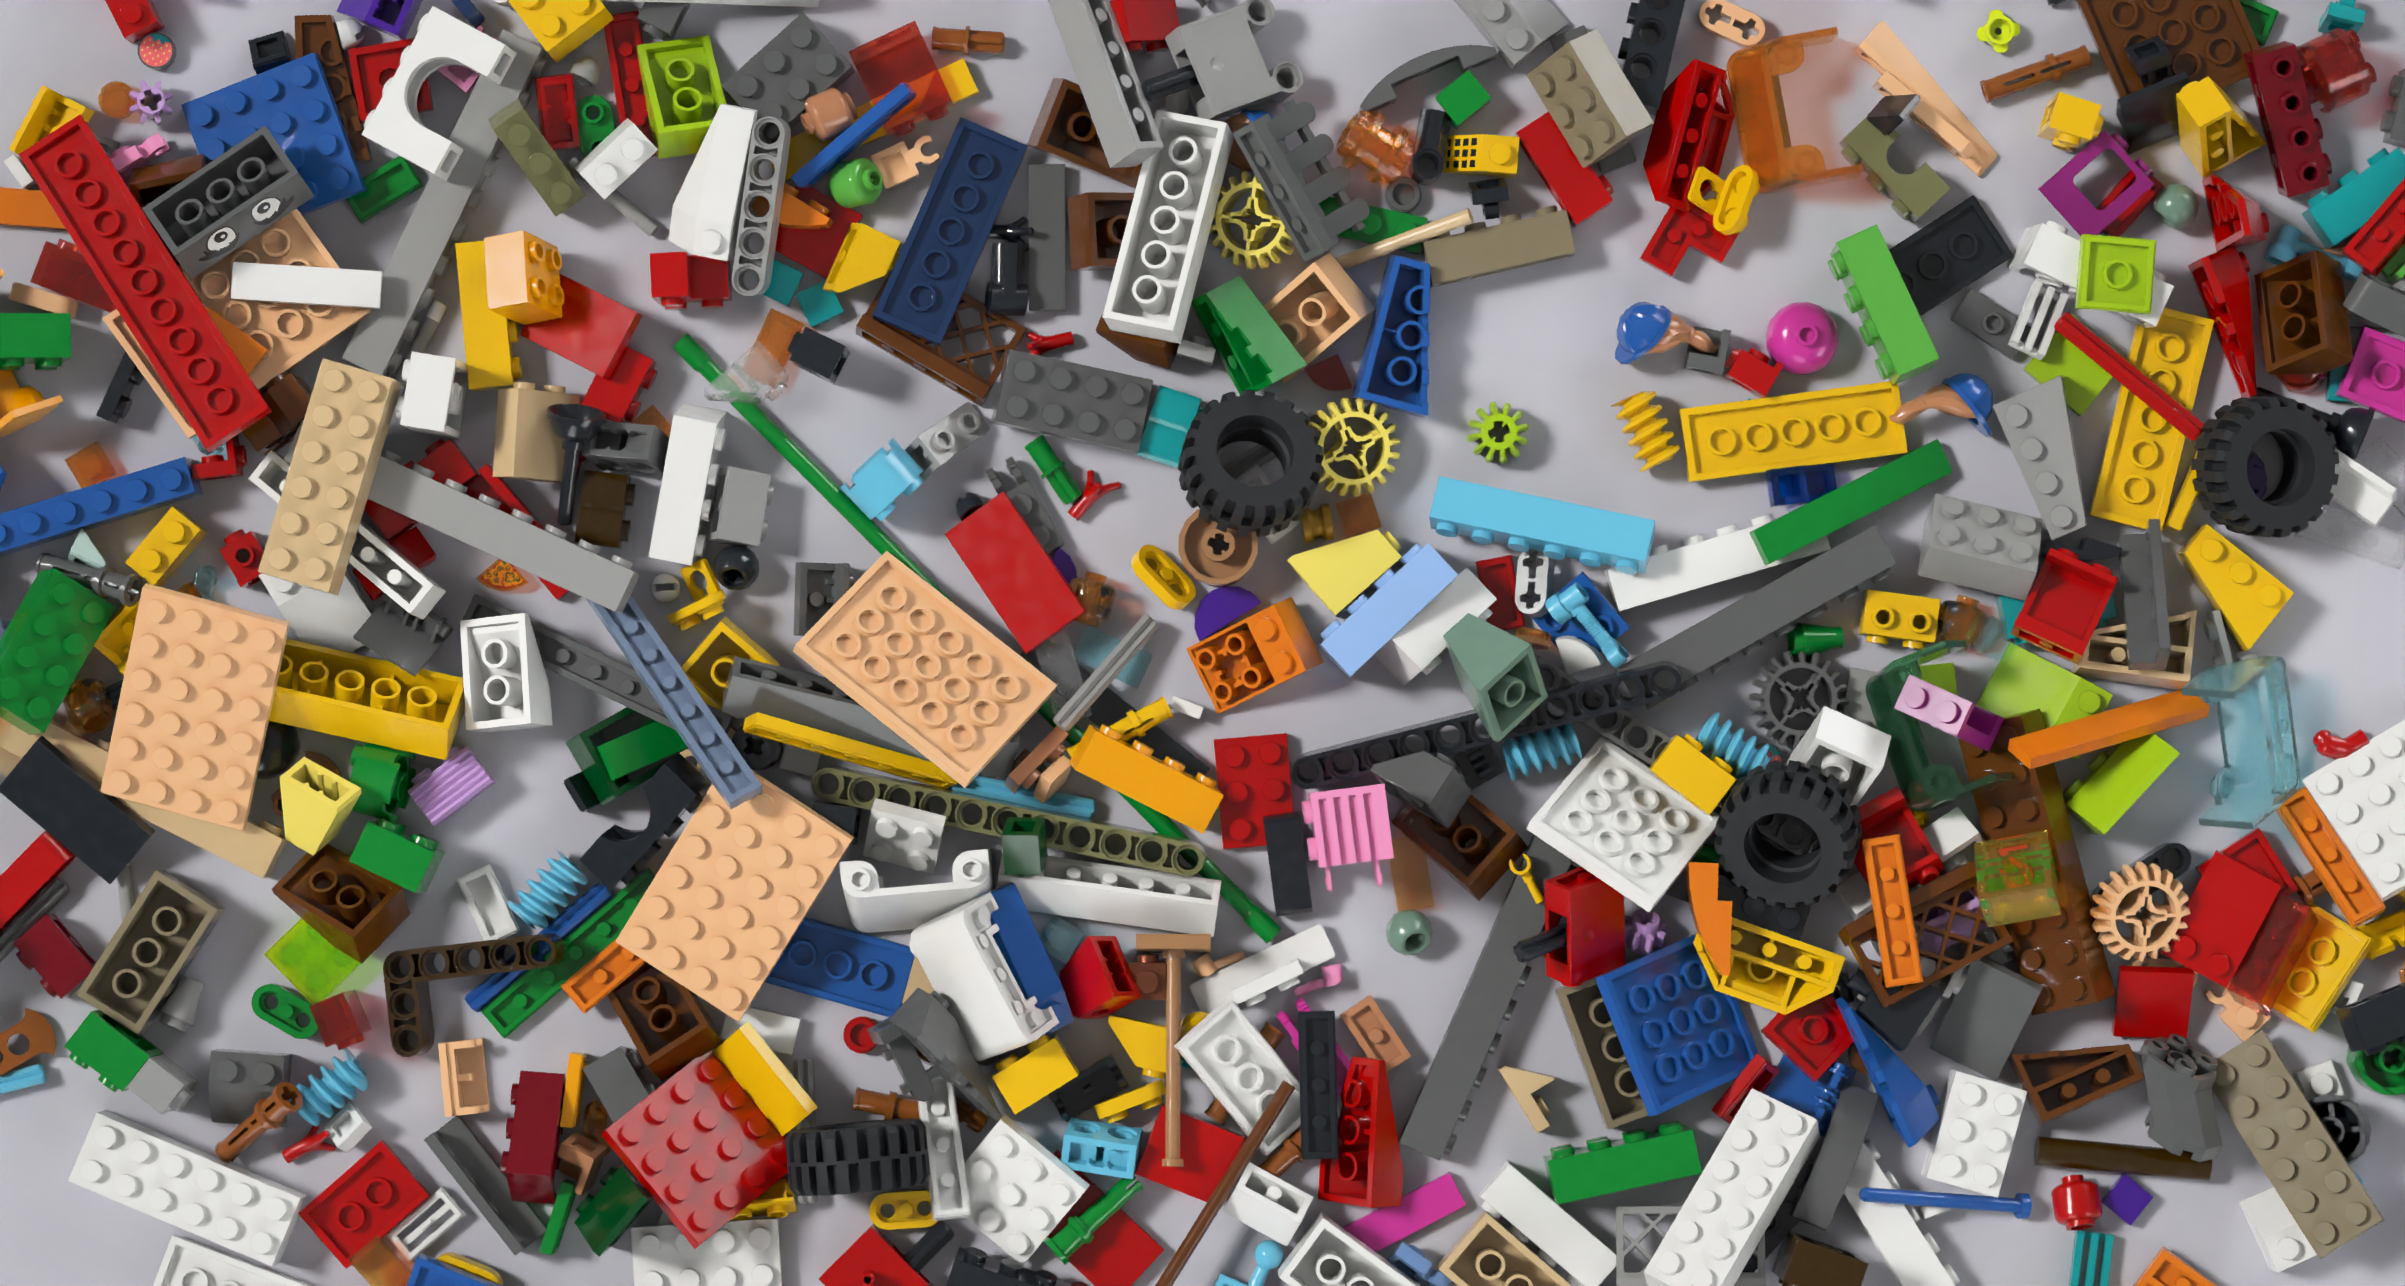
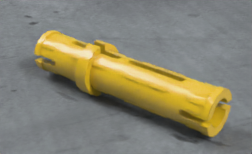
M1162 696L1136 712L1133 710L1126 712L1127 717L1109 727L1122 733L1120 740L1127 742L1136 736L1139 738L1146 736L1145 731L1174 716ZM1079 743L1066 748L1070 758H1072Z

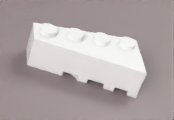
M2047 221L2046 225L2041 223L2028 227L2021 237L2008 268L2018 273L2023 268L2036 272L2037 280L2043 282V284L2060 288L2064 284L2069 286L2068 292L2071 296L2076 297L2080 239L2077 240L2066 235L2068 229L2052 221ZM2154 270L2151 314L2108 312L2145 328L2155 327L2174 286L2165 282L2166 276Z
M683 403L673 415L648 557L690 566L695 562L697 556L703 557L707 535H703L702 530L704 521L709 522L712 513L713 500H710L709 496L711 487L716 485L720 465L716 464L718 452L719 450L722 451L726 429L723 428L727 411Z

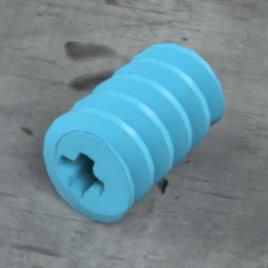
M1715 712L1695 739L1704 746L1700 752L1705 755L1712 750L1710 760L1717 756L1720 759L1724 758V762L1732 768L1737 766L1735 778L1738 780L1740 777L1746 776L1749 770L1757 766H1762L1765 770L1768 762H1771L1774 755L1772 757L1767 756L1770 745L1766 743L1757 750L1755 748L1757 741L1755 735L1746 742L1743 741L1745 729L1741 727L1732 734L1730 732L1732 721L1729 719L1721 726L1718 725L1720 713Z
M1572 723L1562 725L1561 731L1556 726L1549 728L1547 734L1541 730L1534 732L1533 738L1529 734L1519 736V742L1513 737L1505 740V746L1501 744L1511 781L1516 780V769L1520 768L1525 777L1530 776V766L1533 764L1539 773L1544 772V764L1547 760L1554 769L1558 768V761L1561 756L1568 765L1572 764L1573 753H1577L1582 760L1577 735Z
M557 850L561 857L559 861L551 857L546 859L551 868L549 872L541 868L536 870L541 878L540 882L531 879L526 881L531 889L530 893L521 890L517 891L521 900L520 905L512 901L507 902L510 909L534 929H536L535 926L543 929L549 926L545 915L553 918L559 915L554 904L563 907L569 904L564 893L573 896L579 893L574 882L582 885L588 883L585 873L559 850Z
M347 1048L343 1049L346 1061L343 1062L336 1056L331 1058L334 1070H330L324 1065L320 1066L322 1079L317 1078L313 1074L308 1075L311 1087L307 1088L301 1083L296 1084L303 1098V1105L297 1113L314 1126L322 1123L320 1113L328 1118L334 1114L332 1105L340 1109L345 1106L344 1096L351 1100L357 1097L355 1086L363 1091L369 1088L367 1075L362 1065Z

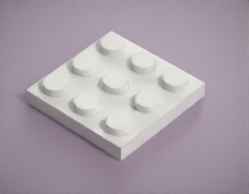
M1004 1114L964 1163L971 1216L965 1218L1023 1266L1090 1185Z

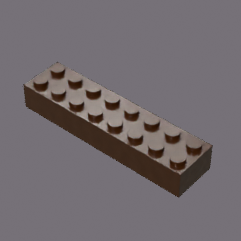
M2036 709L2003 717L2004 720L1989 752L1959 738L1958 740L1990 859L2001 857L1997 853L1996 846L2029 841L2030 849L2011 853L2020 854L2048 848L2052 850V852L2020 858L2029 860L2053 855L2054 864L2033 867V869L2036 871L2055 867L2057 880L2032 884L2030 888L2020 892L2011 889L1999 890L2021 976L2043 986L2031 1014L2033 1016L2097 1003L2116 993L2103 944L2097 939L2099 932L2092 928V923L2096 918L2090 915V909L2093 907L2055 764L2050 763L2029 769L2008 751L2009 739L2045 729L2041 711ZM2008 860L1991 862L1992 866L2011 863ZM2020 869L2015 871L1998 873L1994 875L1996 878L2013 874L2025 873V871L2023 869Z

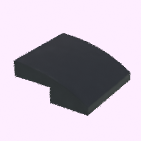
M2185 71L2117 99L2116 116L2122 126V138L2130 146L2125 150L2128 155L2179 134L2176 94L2185 85L2190 83Z

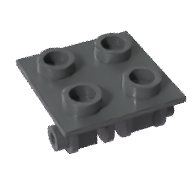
M384 593L381 598L383 602L353 638L415 677L451 634L453 628L446 623L447 618H441L432 611L428 613L424 620L411 615Z

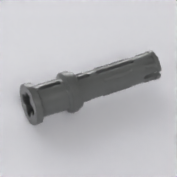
M45 552L37 559L35 567L37 574L39 571L55 568L85 588L91 589L93 593L102 599L108 597L120 600L123 605L131 607L141 597L143 580L137 574H129L128 576L116 572L115 568L110 566L97 569ZM65 570L72 571V572L78 573V574H80V575L73 574V573L67 572V571H65Z

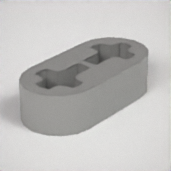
M1529 549L1528 552H1522L1518 559L1515 604L1527 616L1538 618L1548 612L1545 601L1553 594L1555 565L1554 559L1545 556L1541 551ZM1536 556H1538L1543 561V566L1536 568L1535 577V571L1529 567V563L1535 562ZM1535 591V594L1540 596L1541 599L1540 602H1535L1532 608V606L1526 603L1527 598H1532Z

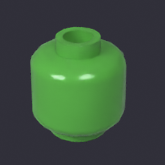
M866 158L840 162L832 168L828 179V190L831 197L840 206L848 209L872 204L881 194L882 174L877 166Z

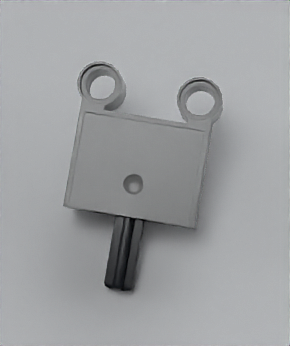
M1245 0L1236 7L1187 23L1173 30L1165 37V40L1178 69L1143 81L1141 87L1146 99L1151 102L1187 89L1198 117L1217 120L1267 101L1280 103L1298 91L1303 84V74L1300 68L1292 62L1285 61L1268 71L1253 37L1255 33L1264 28L1274 18L1275 9L1271 0ZM1248 9L1254 12L1257 21L1251 18ZM1277 77L1284 81L1286 88H1283L1278 83Z

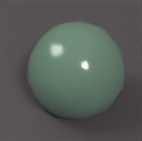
M2178 183L2169 184L2157 192L2153 200L2152 209L2171 228L2175 230L2183 229L2194 222L2199 209V201L2194 191L2188 186Z
M1414 909L1403 910L1394 914L1388 922L1386 936L1388 943L1396 952L1403 955H1415L1424 951L1430 943L1432 927L1430 921L1423 913Z

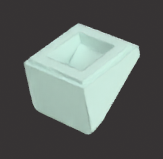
M81 529L70 549L67 560L97 569L104 567L105 560L85 531Z

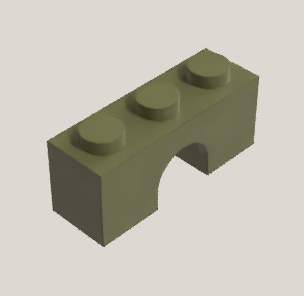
M519 99L488 119L494 132L555 217L586 196L577 180L562 159L555 153Z
M1866 117L1839 143L1844 148L1841 154L1852 166L1857 167L1860 165L1868 173L1866 180L1879 194L1885 191L1894 201L1891 204L1892 208L1902 219L1907 220L1910 218L1913 222H1916L1951 188L1926 162L1911 174L1895 172L1888 164L1887 151L1900 134L1894 129L1889 135L1884 136Z

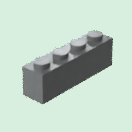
M620 1046L582 1068L613 1123L657 1089L652 1081L646 1083L640 1072L644 1069V1065L634 1049L628 1051L626 1047Z

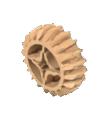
M2137 862L2134 870L2129 865L2123 864L2122 875L2120 876L2115 871H2110L2112 881L2109 884L2099 882V887L2104 890L2102 895H2092L2093 901L2099 904V906L2090 909V915L2096 918L2092 923V928L2096 932H2100L2097 937L2099 942L2103 945L2107 944L2108 951L2112 954L2119 953V956L2125 960H2129L2133 956L2137 961L2143 962L2146 953L2152 959H2157L2159 948L2165 952H2170L2168 942L2171 939L2180 941V936L2176 934L2178 928H2188L2187 924L2181 921V917L2191 914L2190 909L2183 905L2189 900L2188 895L2181 891L2183 884L2178 879H2173V874L2169 870L2163 869L2161 871V868L2154 863H2151L2147 868L2143 862ZM2149 886L2157 887L2161 890L2164 904L2152 901ZM2144 906V911L2141 913L2140 908ZM2137 911L2140 914L2138 917L2134 916ZM2121 919L2123 922L2128 923L2131 937L2119 934L2116 920Z

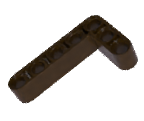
M545 933L407 949L390 953L383 963V974L393 1049L402 1057H413L425 1054L432 1048L435 1036L428 981L554 966L559 964L566 955L564 940L556 934ZM543 941L547 942L551 947V955L547 960L543 959L539 953V946ZM508 945L512 946L516 953V959L512 964L508 963L504 957V950ZM473 949L477 950L481 957L477 968L473 967L469 961V954ZM438 953L445 959V968L442 972L438 971L434 965V958ZM403 957L410 963V972L407 976L403 975L399 968V962ZM406 994L411 995L414 999L412 1012H408L404 1008L403 999ZM411 1030L417 1034L419 1039L415 1049L407 1041V1036Z

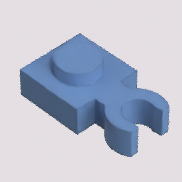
M1402 1242L1387 1259V1261L1416 1282L1419 1281L1424 1286H1449L1452 1281L1442 1272L1431 1267L1432 1263L1426 1259L1425 1253L1414 1245H1406Z

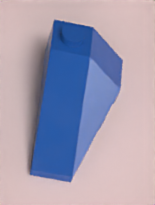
M1010 882L991 891L999 907L991 913L990 918L991 926L997 923L1000 929L992 935L1025 999L1035 996L1038 1002L1034 1006L1041 1010L1051 1006L1059 1021L1056 1026L1044 1035H1048L1074 1022L1064 989L1015 883Z
M1842 996L1835 999L1891 1126L1909 1148L1916 1145L1940 1119L1935 1108L1936 1105L1940 1104V1101L1931 1084L1925 1086L1919 1077L1856 1013Z

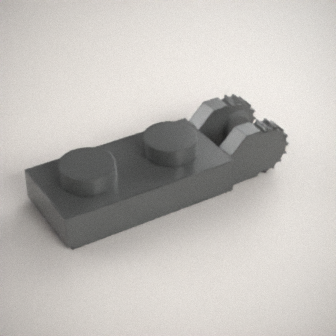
M1012 456L1005 460L1007 469L1015 477L1019 485L1012 490L1005 491L1001 484L1002 480L993 468L985 471L997 494H1000L1002 491L1008 494L1047 553L1064 545L1029 480H1025Z

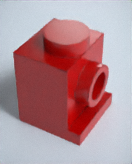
M1734 347L1725 361L1724 367L1729 370L1724 377L1753 395L1764 398L1784 365L1776 362L1772 367L1767 364L1769 358L1753 348H1750L1749 352Z
M243 529L235 531L224 539L226 546L219 550L236 577L239 586L249 588L261 580L259 575L262 573L258 572L265 547L256 532L249 531L245 534ZM243 549H247L250 552V559L245 563L240 562L238 558L239 552Z

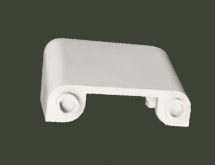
M991 848L970 850L957 856L952 867L953 882L885 888L884 876H878L877 870L872 864L864 860L839 862L841 883L851 923L857 930L866 933L916 929L938 916L995 890Z
M991 892L920 925L911 933L909 943L912 954L919 960L934 990L950 1004L946 1010L957 1020L976 1061H982L1027 1045L1040 1038L1059 1023L1051 1006L1041 1010L1034 1006L1038 1002L1035 996L1025 999L992 935L1000 929L997 923L991 926L990 918L991 913L999 907Z

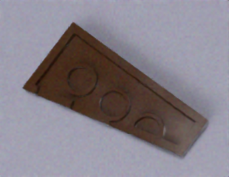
M295 16V59L313 52L317 53L357 162L373 161L367 138L361 135L364 131V126L359 118L357 100L334 16Z

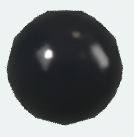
M732 545L724 547L714 559V576L728 590L749 588L759 575V560L754 552L746 546Z

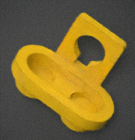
M1740 165L1724 181L1705 167H1698L1687 198L1713 216V226L1724 235L1740 233L1748 224L1747 214L1751 202L1760 189L1758 173L1748 165ZM1704 180L1710 182L1712 191L1716 193L1714 199L1709 198L1706 201L1702 198L1700 188Z
M706 558L694 562L692 566L688 565L680 570L681 575L695 603L666 616L669 623H674L675 626L679 625L681 631L701 623L698 616L700 614L706 620L724 612L721 604L725 603L723 599L726 598ZM696 570L703 573L706 578V591L708 595L695 583L694 573Z

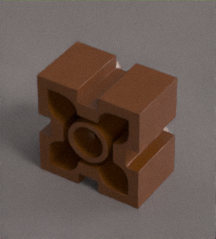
M280 373L265 385L268 388V392L262 396L272 412L242 431L258 453H264L266 456L271 450L278 452L290 443L301 421L305 418L312 390L303 378L297 377L292 373H289L287 376L284 373Z

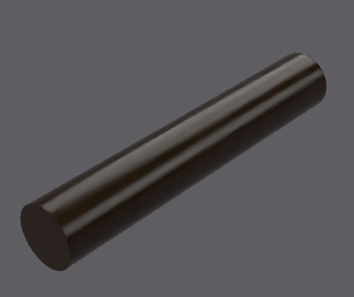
M2038 1136L2035 1143L2034 1161L2036 1166L2209 1181L2212 1171V1159L2198 1162L2191 1159L2192 1152L2185 1150L2179 1156L2170 1153L2162 1147Z

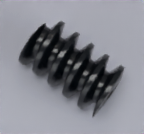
M743 726L735 732L732 738V743L750 769L762 770L774 766L780 759L783 751V743L743 731ZM752 739L764 741V744L761 746L762 754L750 752V749L754 746L751 741Z

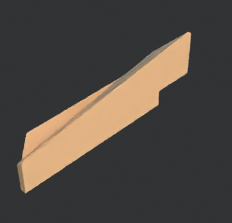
M1883 21L1879 22L1854 51L1882 75L1873 87L1883 96L1918 94L1921 97L1919 99L1920 102L1908 117L1980 177L1996 159L1997 153L1889 26Z

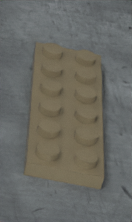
M2261 1030L2216 1059L2218 1066L2215 1070L2217 1077L2212 1086L2213 1092L2319 1259H2323L2385 1220L2265 1031Z

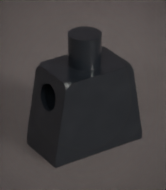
M1860 967L1855 970L1846 985L1863 996L1855 1010L1856 1013L1897 1051H1904L1942 994L1941 990L1929 985L1884 1009ZM1883 976V979H1882V982H1881V983H1882L1883 987L1885 988V982H1884V976ZM1902 985L1887 987L1885 990L1891 996L1901 991Z

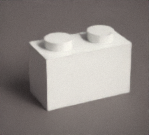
M627 118L574 168L605 200L658 149Z
M1249 1162L1231 1192L1222 1212L1287 1246L1301 1224L1313 1196Z

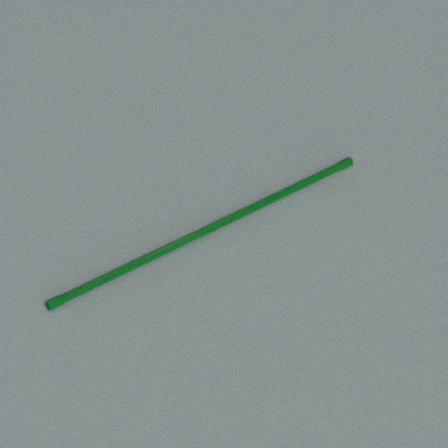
M689 333L685 334L674 345L673 349L696 372H699L881 555L888 551L953 602L712 360L710 354ZM1049 698L1037 712L1053 728L1057 726L1053 718L1061 709ZM1075 724L1069 731H1066L1069 734L1066 741L1073 746L1081 741L1085 733ZM1118 792L1158 833L1191 840L1168 816ZM1186 848L1180 851V855L1192 867L1197 866L1199 857L1194 850ZM1206 855V862L1198 873L1203 878L1221 880L1220 895L1267 944L1282 928Z

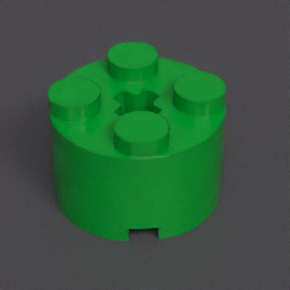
M367 742L364 746L356 744L350 759L353 769L350 780L347 781L360 787L361 795L355 803L352 812L397 822L400 817L396 816L395 813L398 808L406 809L411 797L408 790L414 786L411 780L416 776V769L410 768V759L416 760L415 753Z
M2396 1038L2386 1042L2388 1049L2369 1056L2366 1055L2365 1051L2351 1052L2348 1047L2346 1063L2353 1077L2360 1085L2370 1091L2384 1095H2400L2405 1093V1042L2399 1043ZM2385 1051L2392 1052L2390 1055L2394 1059L2392 1065L2385 1063L2386 1059L2383 1057Z

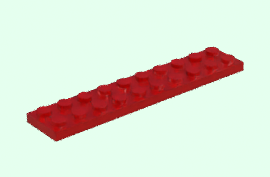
M79 114L18 154L205 449L212 452L271 413L272 410L85 118Z

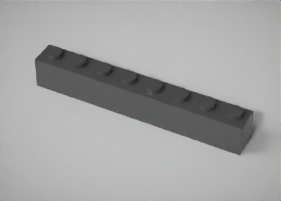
M1873 525L1617 668V671L1621 672L1660 661H1670L1676 664L1681 671L1682 682L1679 689L1681 692L1699 682L1696 676L1698 673L1709 668L1713 674L1730 665L1731 662L1728 657L1741 650L1743 655L1746 656L1764 646L1760 639L1773 632L1776 638L1793 630L1796 628L1793 621L1806 614L1808 620H1811L1827 611L1828 608L1825 603L1838 596L1840 601L1843 602L1861 592L1857 585L1869 578L1873 584H1876L1892 575L1890 567L1895 565L1896 561L1877 527ZM1662 670L1655 675L1654 680L1659 687L1670 688L1675 684L1676 678L1670 671ZM1623 681L1632 697L1639 693L1640 688L1635 681ZM1666 699L1646 703L1645 706L1647 709H1650Z
M734 656L723 692L722 712L741 719L759 712L930 761L827 678ZM1020 730L980 774L989 778L999 777L1007 779L1020 744Z

